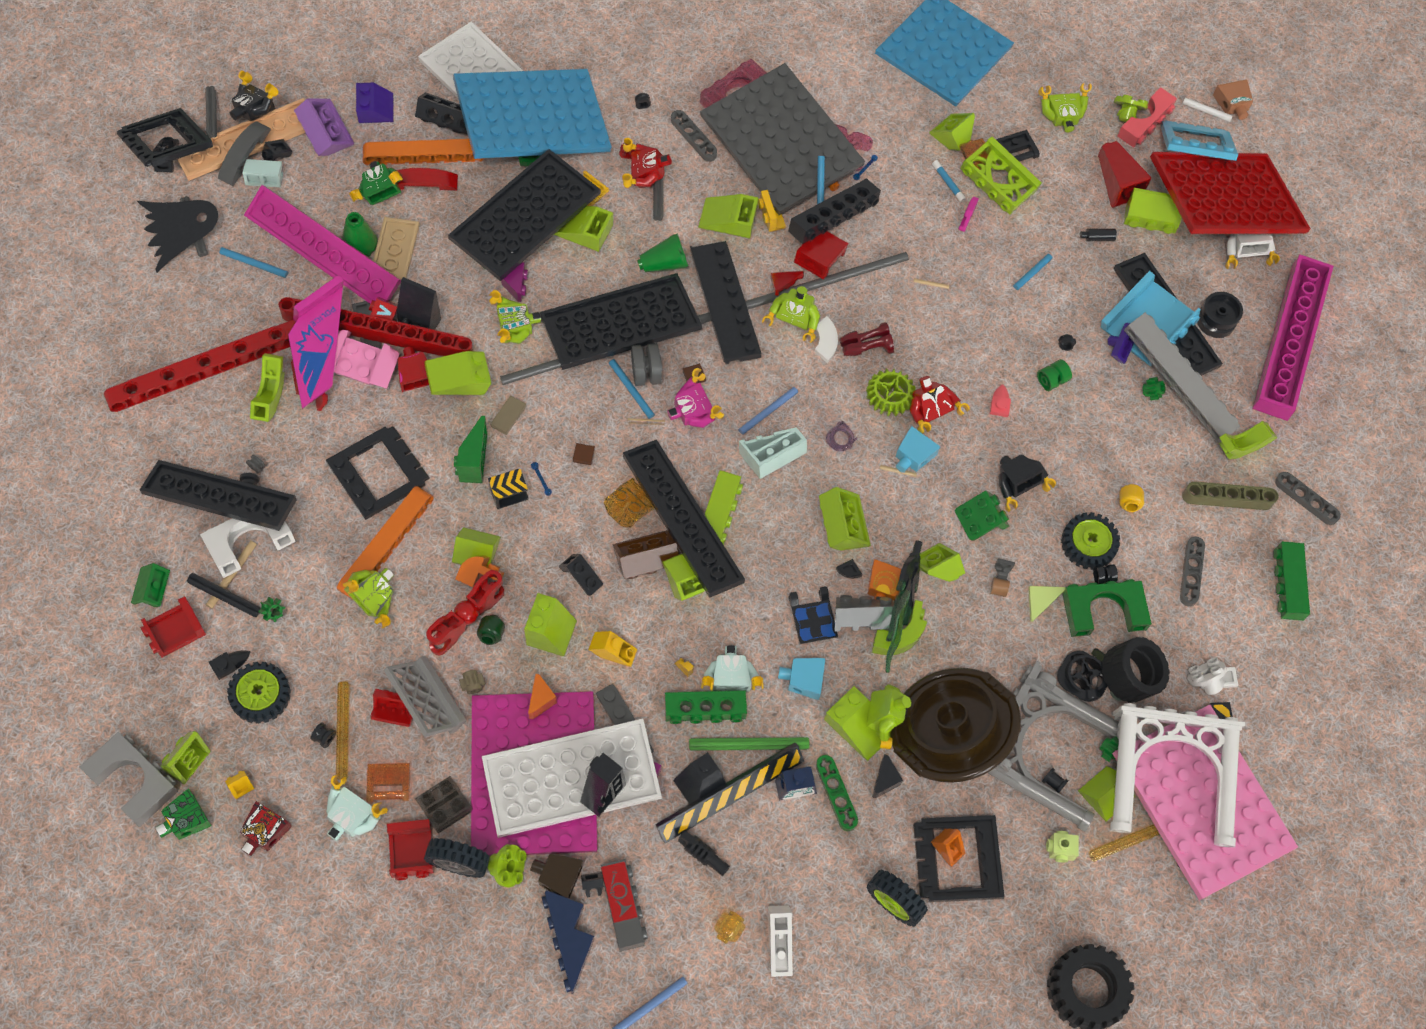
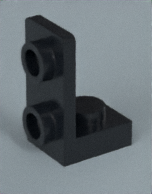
M164 137L152 152L158 154L176 147L179 144V140L172 137ZM173 161L154 167V172L172 173L174 171Z
M572 554L559 565L563 572H569L588 596H591L603 585V582L581 554Z

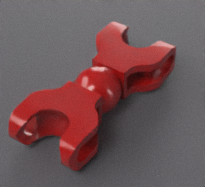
M490 570L486 572L476 582L471 592L466 596V600L457 603L454 612L451 610L447 615L437 619L428 628L426 636L433 654L438 656L445 654L466 630V625L474 623L478 618V614L481 615L486 610L491 609L503 598V579L498 571ZM491 577L497 578V582H496V581H492V582H490V583L488 584L489 578H491ZM442 643H444L443 648H435V645H441Z

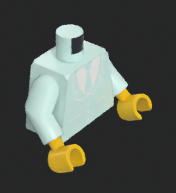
M728 645L725 646V655H718L717 661L711 662L705 671L701 688L709 686L712 691L746 690V692H750L751 683L752 690H755V686H761L764 689L763 678L759 676L752 663L746 660V656L737 655V647Z
M338 774L332 776L331 784L333 786L328 796L326 812L328 814L327 818L334 825L327 835L337 841L344 832L354 837L355 835H362L372 831L380 820V815L387 813V807L380 811L379 806L382 802L371 806L346 787H340L346 783V777H343L339 783L337 781Z

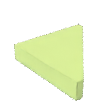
M1029 586L1030 621L1033 622L1064 592L1065 587Z

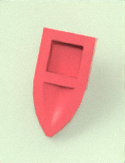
M1003 384L995 390L992 396L990 414L1008 417L1011 399Z

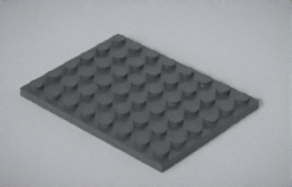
M786 63L700 111L701 117L759 191L768 190L774 210L778 215L783 214L817 193L818 156H825L824 189L865 164V160Z

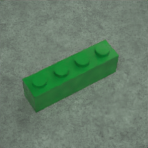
M1282 541L1273 552V557L1277 561V566L1275 567V576L1278 577L1276 593L1279 595L1280 600L1277 610L1281 613V619L1304 621L1310 615L1304 543Z

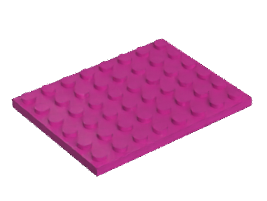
M593 691L554 693L557 703L534 719H529L528 714L532 693L472 695L471 846L486 852L489 856L497 854L507 844L517 845L526 852V855L597 852L596 815L498 838L482 756L594 730Z

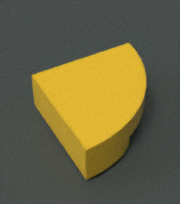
M680 658L674 663L687 677L693 673L694 666L689 661L684 662L683 658Z

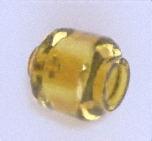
M731 910L729 913L723 912L714 925V930L718 933L716 937L725 944L728 941L737 942L746 928L743 923L745 919Z

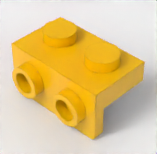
M768 190L761 191L758 206L762 210L763 221L767 225L768 231L785 229L786 225L782 214L778 215L774 210Z

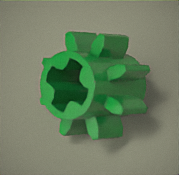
M1158 377L1149 378L1143 384V394L1145 397L1150 396L1151 401L1159 400V398H1162V394H1165V383L1158 381Z
M268 597L266 601L260 602L262 606L258 612L264 615V620L268 621L271 619L273 622H276V619L283 617L282 613L285 606L279 605L281 603L280 599L276 598L273 601L271 597Z
M1116 736L1112 739L1107 737L1099 749L1102 751L1101 757L1108 762L1113 759L1116 760L1112 754L1118 750L1119 739Z

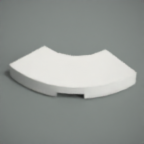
M826 316L818 323L817 329L814 330L819 338V344L814 352L828 363L836 352L838 334L833 322Z

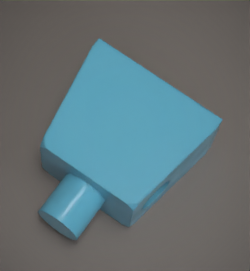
M911 426L897 450L896 458L900 461L896 464V468L902 473L909 467L917 472L938 455L940 446Z
M794 658L791 669L779 667L778 679L789 680L788 691L819 700L825 658Z

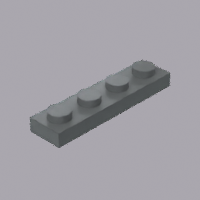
M614 684L596 692L597 698L614 725L635 721ZM649 743L650 749H651V753H653V752H654V749L652 748L651 744Z

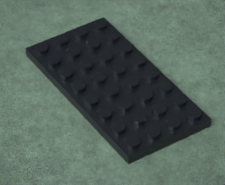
M548 149L449 233L448 239L501 281L600 195L601 189Z
M678 273L540 312L541 320L562 370L630 351L633 345H641L643 347L702 330V324Z

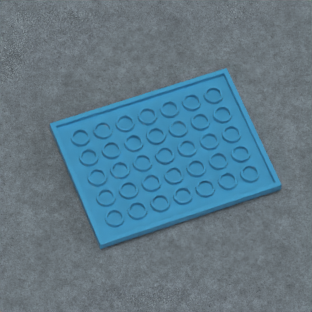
M588 69L454 73L453 75L474 159L542 155L548 149L556 155L611 152L612 146Z

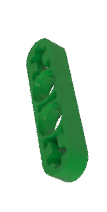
M822 755L816 762V770L839 826L844 831H852L858 824L857 814L833 758L828 755ZM822 761L830 763V765L828 766L829 773L834 771L833 774H829L826 777H824V775L827 774V771L825 767L820 766L822 765ZM829 779L837 780L838 787L836 789H831L827 785ZM839 797L845 799L846 806L842 808L836 806L835 800ZM847 809H850V811H847V816L849 819L854 820L851 826H849L848 823L844 824V821L846 819L845 814L842 813L840 815L839 812H844Z

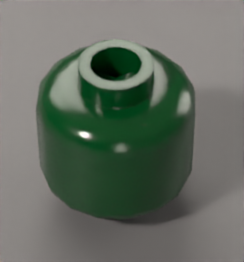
M497 615L484 616L480 620L477 637L486 645L500 642L505 629L504 622Z

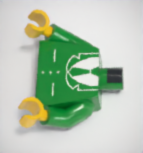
M373 161L369 165L370 169L363 172L359 188L352 190L349 195L353 202L357 199L362 200L364 197L370 205H375L401 193L397 182L403 180L402 175L394 168H388L385 164Z

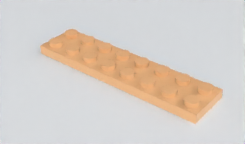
M304 98L275 109L254 121L248 120L217 133L216 138H211L213 147L177 159L188 181L221 168L235 140L255 121L271 128V131L262 144L259 142L256 144L249 156L262 151L265 142L281 139L287 141L304 134L305 130L294 111L305 101Z

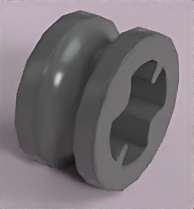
M255 455L251 456V460L246 461V464L256 473H260V468L265 467L264 462Z

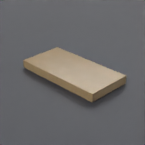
M384 217L373 261L399 279L407 278L420 222Z

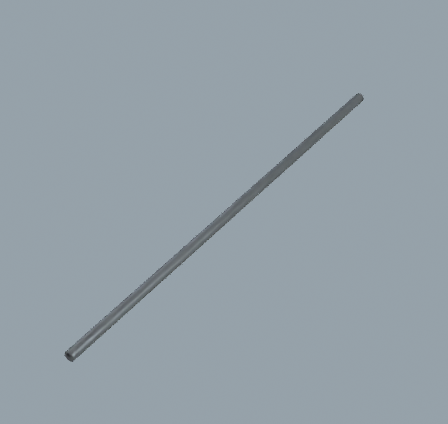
M903 252L828 275L824 280L818 278L783 289L779 292V295L789 293L793 288L797 290L800 286L805 287L807 291L907 261L909 257L907 252ZM773 292L745 301L747 309L774 302L778 296H775ZM709 312L698 315L701 324L711 321ZM558 359L500 376L502 385H506L561 368Z

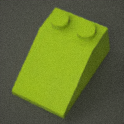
M465 351L424 362L431 395H484L491 385L484 352Z
M853 686L826 712L824 720L868 761L881 749L879 733L867 727L870 701Z
M188 732L177 741L174 750L163 758L160 767L167 774L185 785L211 751L197 732Z

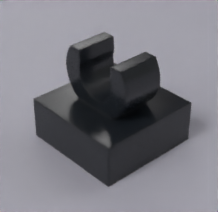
M602 872L581 875L582 889L585 890L587 898L590 897V890L593 888L597 889L598 896H601V887H604Z

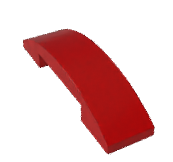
M433 168L397 170L401 173L403 179L397 182L400 189H404V186L439 187V190L457 191L458 175L455 173Z

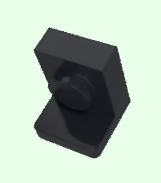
M284 139L265 142L262 150V157L267 161H275L277 158L289 157L292 154L291 148Z

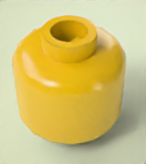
M1135 484L1122 487L1119 491V504L1121 508L1127 512L1140 510L1144 506L1143 489Z

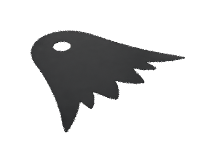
M205 200L164 203L137 201L142 207L152 212L145 215V217L155 220L146 226L144 230L157 233L151 239L148 246H161L154 255V257L162 255L155 268L156 273L187 247L211 232L218 221L217 208L214 204ZM200 213L207 215L204 222L197 221V216Z

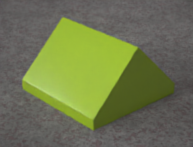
M463 527L455 539L452 563L462 565L464 561L471 557L487 556L490 557L487 564L489 565V563L493 562L501 536Z
M1108 766L1078 790L1105 822L1113 816L1116 770Z

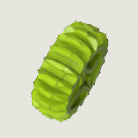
M886 369L884 373L879 371L877 375L874 374L872 379L869 380L866 388V397L870 400L869 404L874 405V411L881 409L880 414H883L885 411L887 416H890L891 412H893L896 417L898 411L903 415L905 410L908 411L910 409L913 399L912 393L916 390V387L912 385L913 379L908 380V374L902 375V370L896 373L895 369L892 372Z

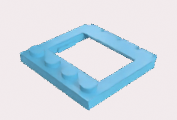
M1167 120L1162 121L1161 131L1167 150L1237 160L1238 152L1230 132L1218 128L1211 129L1210 127L1199 125L1194 126L1186 123L1177 124V122ZM1174 131H1189L1191 134L1200 135L1201 133L1210 137L1219 136L1221 145H1217L1214 142L1201 143L1196 139H1190V141L1183 140L1181 137L1175 136Z

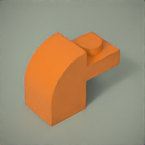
M476 556L462 563L455 579L474 587L476 582L486 572L490 570L498 571L502 578L504 572L500 571V567L495 564L489 563L487 565L490 557Z

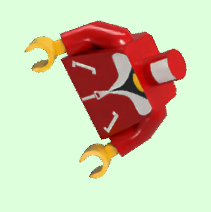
M930 376L921 377L919 379L921 388L912 393L913 399L911 401L910 413L915 423L919 424L917 430L922 434L925 432L923 427H925L927 432L931 430V425L928 422L955 410V406L957 407V414L961 416L964 415L961 407L965 408L967 412L970 410L969 405L966 403L961 404L958 396L946 385L931 382Z

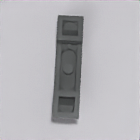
M257 121L249 125L229 149L220 168L218 179L234 186L242 174L240 168L258 142L263 143L271 128Z

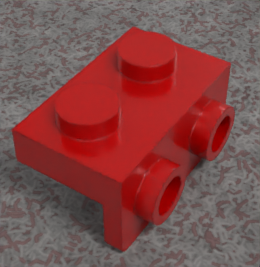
M375 689L373 693V710L370 715L371 720L410 727L413 718L398 693Z

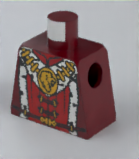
M256 801L240 830L243 837L248 839L241 850L249 856L253 855L258 846L268 852L292 826L289 821Z

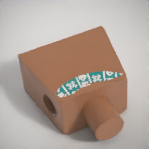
M1247 79L1217 85L1213 96L1223 111L1230 115L1237 114L1239 120L1247 118L1249 115L1247 111L1253 103Z

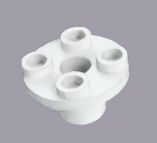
M1211 658L1207 663L1200 666L1195 665L1188 669V682L1192 686H1201V689H1204L1208 695L1217 694L1223 689L1224 681L1222 677L1227 672V667L1218 658Z

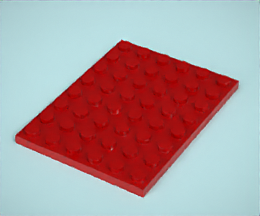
M1152 152L1150 156L1190 234H1307L1311 229L1267 153H1238L1236 161L1183 152Z

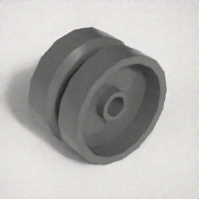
M648 344L646 356L641 345L631 346L635 386H644L646 384V374H648L652 385L661 384L662 361L658 344Z

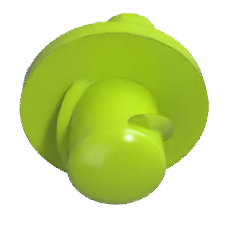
M1129 95L1116 96L1114 103L1122 106L1121 110L1117 113L1119 120L1126 123L1131 117L1137 118V110L1146 111L1148 101L1142 99L1135 101Z
M507 844L497 854L495 853L490 856L487 868L500 886L510 888L516 884L519 885L523 881V871L527 857L526 852L517 845Z

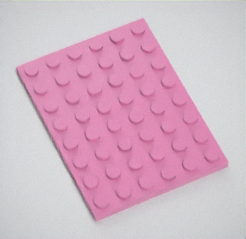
M1211 705L1196 711L1197 716L1205 717L1206 714L1217 715ZM1175 724L1163 727L1164 733L1162 736L1166 735L1165 732L1172 731ZM1185 726L1186 730L1193 734V739H1195L1196 732L1201 728ZM1158 730L1147 735L1146 737H1148L1149 739L1155 738L1158 734ZM1202 733L1201 740L1206 746L1211 747L1217 743V737L1213 733ZM1140 739L1136 741L1135 752L1144 744ZM1179 741L1159 742L1148 747L1139 757L1135 771L1134 791L1199 901L1298 848L1240 752L1238 754L1234 825L1236 846L1221 847L1214 845L1218 779L1213 763L1201 750L1190 744ZM1216 749L1213 752L1221 762V753ZM1118 750L1112 753L1116 761L1118 758Z

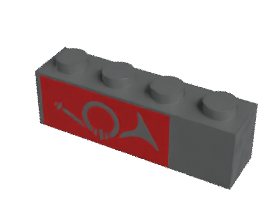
M625 859L601 865L619 952L644 946V940L648 939L645 926L641 927L639 920L643 916L641 907L636 906L635 898H638L636 886H631L630 878L633 877L631 865H627Z

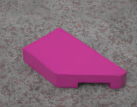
M974 196L971 198L964 218L958 228L959 230L965 232L979 198Z

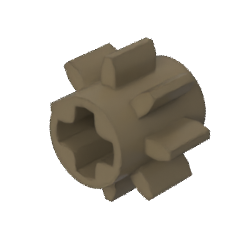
M470 670L462 674L463 679H459L462 691L466 690L467 694H476L482 691L481 686L485 685L482 673L478 674L477 670Z

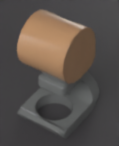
M997 559L995 563L997 577L992 579L990 594L1002 597L1007 596L1010 585L1007 577L1008 573L1015 566V562Z

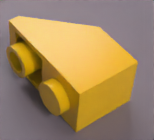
M612 631L594 632L588 649L600 658L629 667L632 666L637 652V648Z

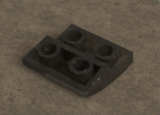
M451 776L415 798L438 834L473 810Z

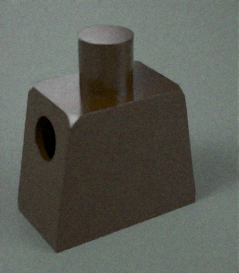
M549 854L546 863L534 859L530 871L540 874L538 883L541 887L549 892L570 899L582 870L583 860Z

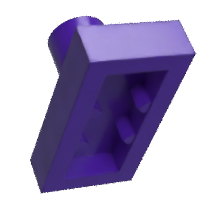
M1131 323L1124 324L1119 336L1111 335L1108 338V345L1114 347L1111 356L1123 364L1126 363L1134 345L1133 340L1124 331Z

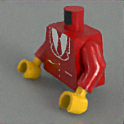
M624 138V151L629 152L632 149L634 151L631 152V174H623V185L626 188L631 187L632 184L639 188L650 187L657 180L664 177V167L672 164L670 155L663 156L656 148L638 143L635 145L632 139Z

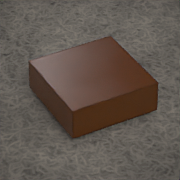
M700 363L683 368L686 381L690 377L693 378L692 372L695 368L701 369L698 377L702 373L704 374ZM706 377L703 381L698 380L697 384L706 382Z
M576 443L573 462L592 465L595 446Z

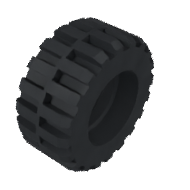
M1086 944L1084 947L1079 945L1067 951L1054 963L1055 965L1049 972L1050 978L1047 980V987L1050 988V991L1047 993L1048 999L1053 1000L1052 1008L1054 1012L1058 1010L1061 1014L1059 1018L1063 1022L1068 1020L1070 1022L1069 1026L1073 1028L1080 1027L1081 1029H1107L1119 1022L1130 1009L1129 1004L1134 999V995L1131 994V991L1135 989L1134 982L1129 981L1132 974L1130 970L1126 971L1123 967L1126 965L1123 959L1117 960L1115 958L1117 954L1111 950L1108 953L1106 952V947L1101 945L1097 948L1094 947V944ZM1082 968L1092 969L1103 977L1108 987V999L1103 1006L1092 1008L1083 1004L1077 998L1073 990L1072 979L1078 970Z

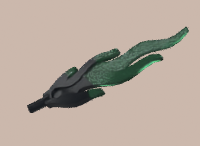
M919 540L915 541L912 553H910L903 564L896 591L900 592L894 602L889 633L886 641L891 642L886 656V673H890L892 656L901 641L902 627L908 626L913 610L914 595L917 593L919 584L920 552L923 544Z

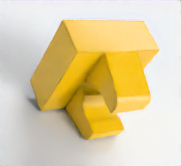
M239 771L237 775L228 777L225 781L235 799L254 790L245 771Z

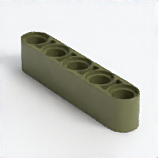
M1191 482L1182 493V498L1186 503L1195 505L1269 510L1276 503L1279 495L1275 489L1268 487Z

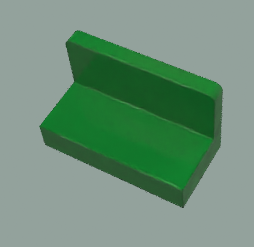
M155 563L141 567L131 603L136 605L143 602L153 607H160L170 570Z

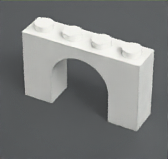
M232 518L214 528L208 529L200 534L222 577L225 578L241 570L233 554L234 542L240 535L251 530L263 531L270 536L276 549L280 550L296 542L286 522H284L280 531Z

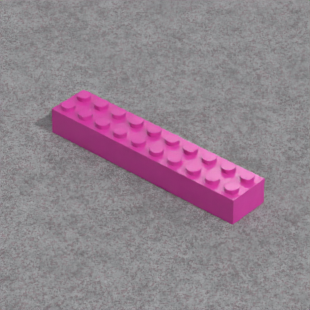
M1300 254L1293 263L1252 409L1286 421L1295 412L1332 275L1333 265Z

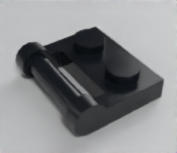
M1027 130L996 139L1011 154L1029 148L1030 151L1014 156L1019 162L1032 157L1035 159L1040 156L1039 150Z

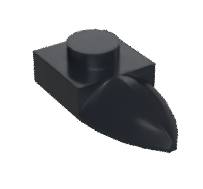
M240 650L229 654L225 652L209 661V664L220 680L239 669L247 661L251 651Z

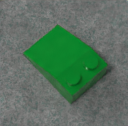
M485 416L479 418L458 448V456H454L455 475L459 477V482L483 483L488 436Z

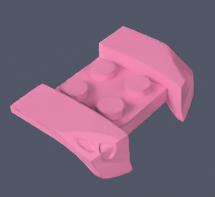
M338 330L334 373L368 385H376L387 389L399 357V352L385 343L382 349L350 339L351 332L348 330Z

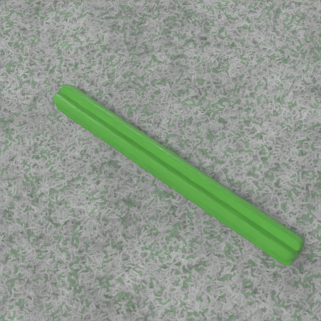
M807 737L689 739V750H783L793 743H796L800 750L809 749L810 742Z

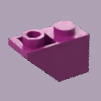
M522 262L501 280L502 286L518 302H522V296H526L524 280H528V270L525 269V263Z

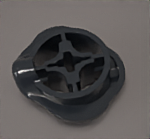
M1074 651L1068 654L1058 669L1057 679L1061 687L1083 701L1093 702L1100 699L1107 688L1102 674V662L1084 651ZM1076 663V673L1071 675L1072 665ZM1097 677V686L1095 689H1092V680Z

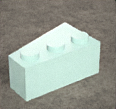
M795 427L774 432L773 435L762 437V435L756 436V439L745 441V439L739 440V453L759 479L806 454L807 439Z

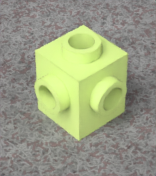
M1056 831V833H1053L1046 842V851L1049 852V858L1061 863L1068 862V860L1074 861L1079 856V835H1070L1066 831Z

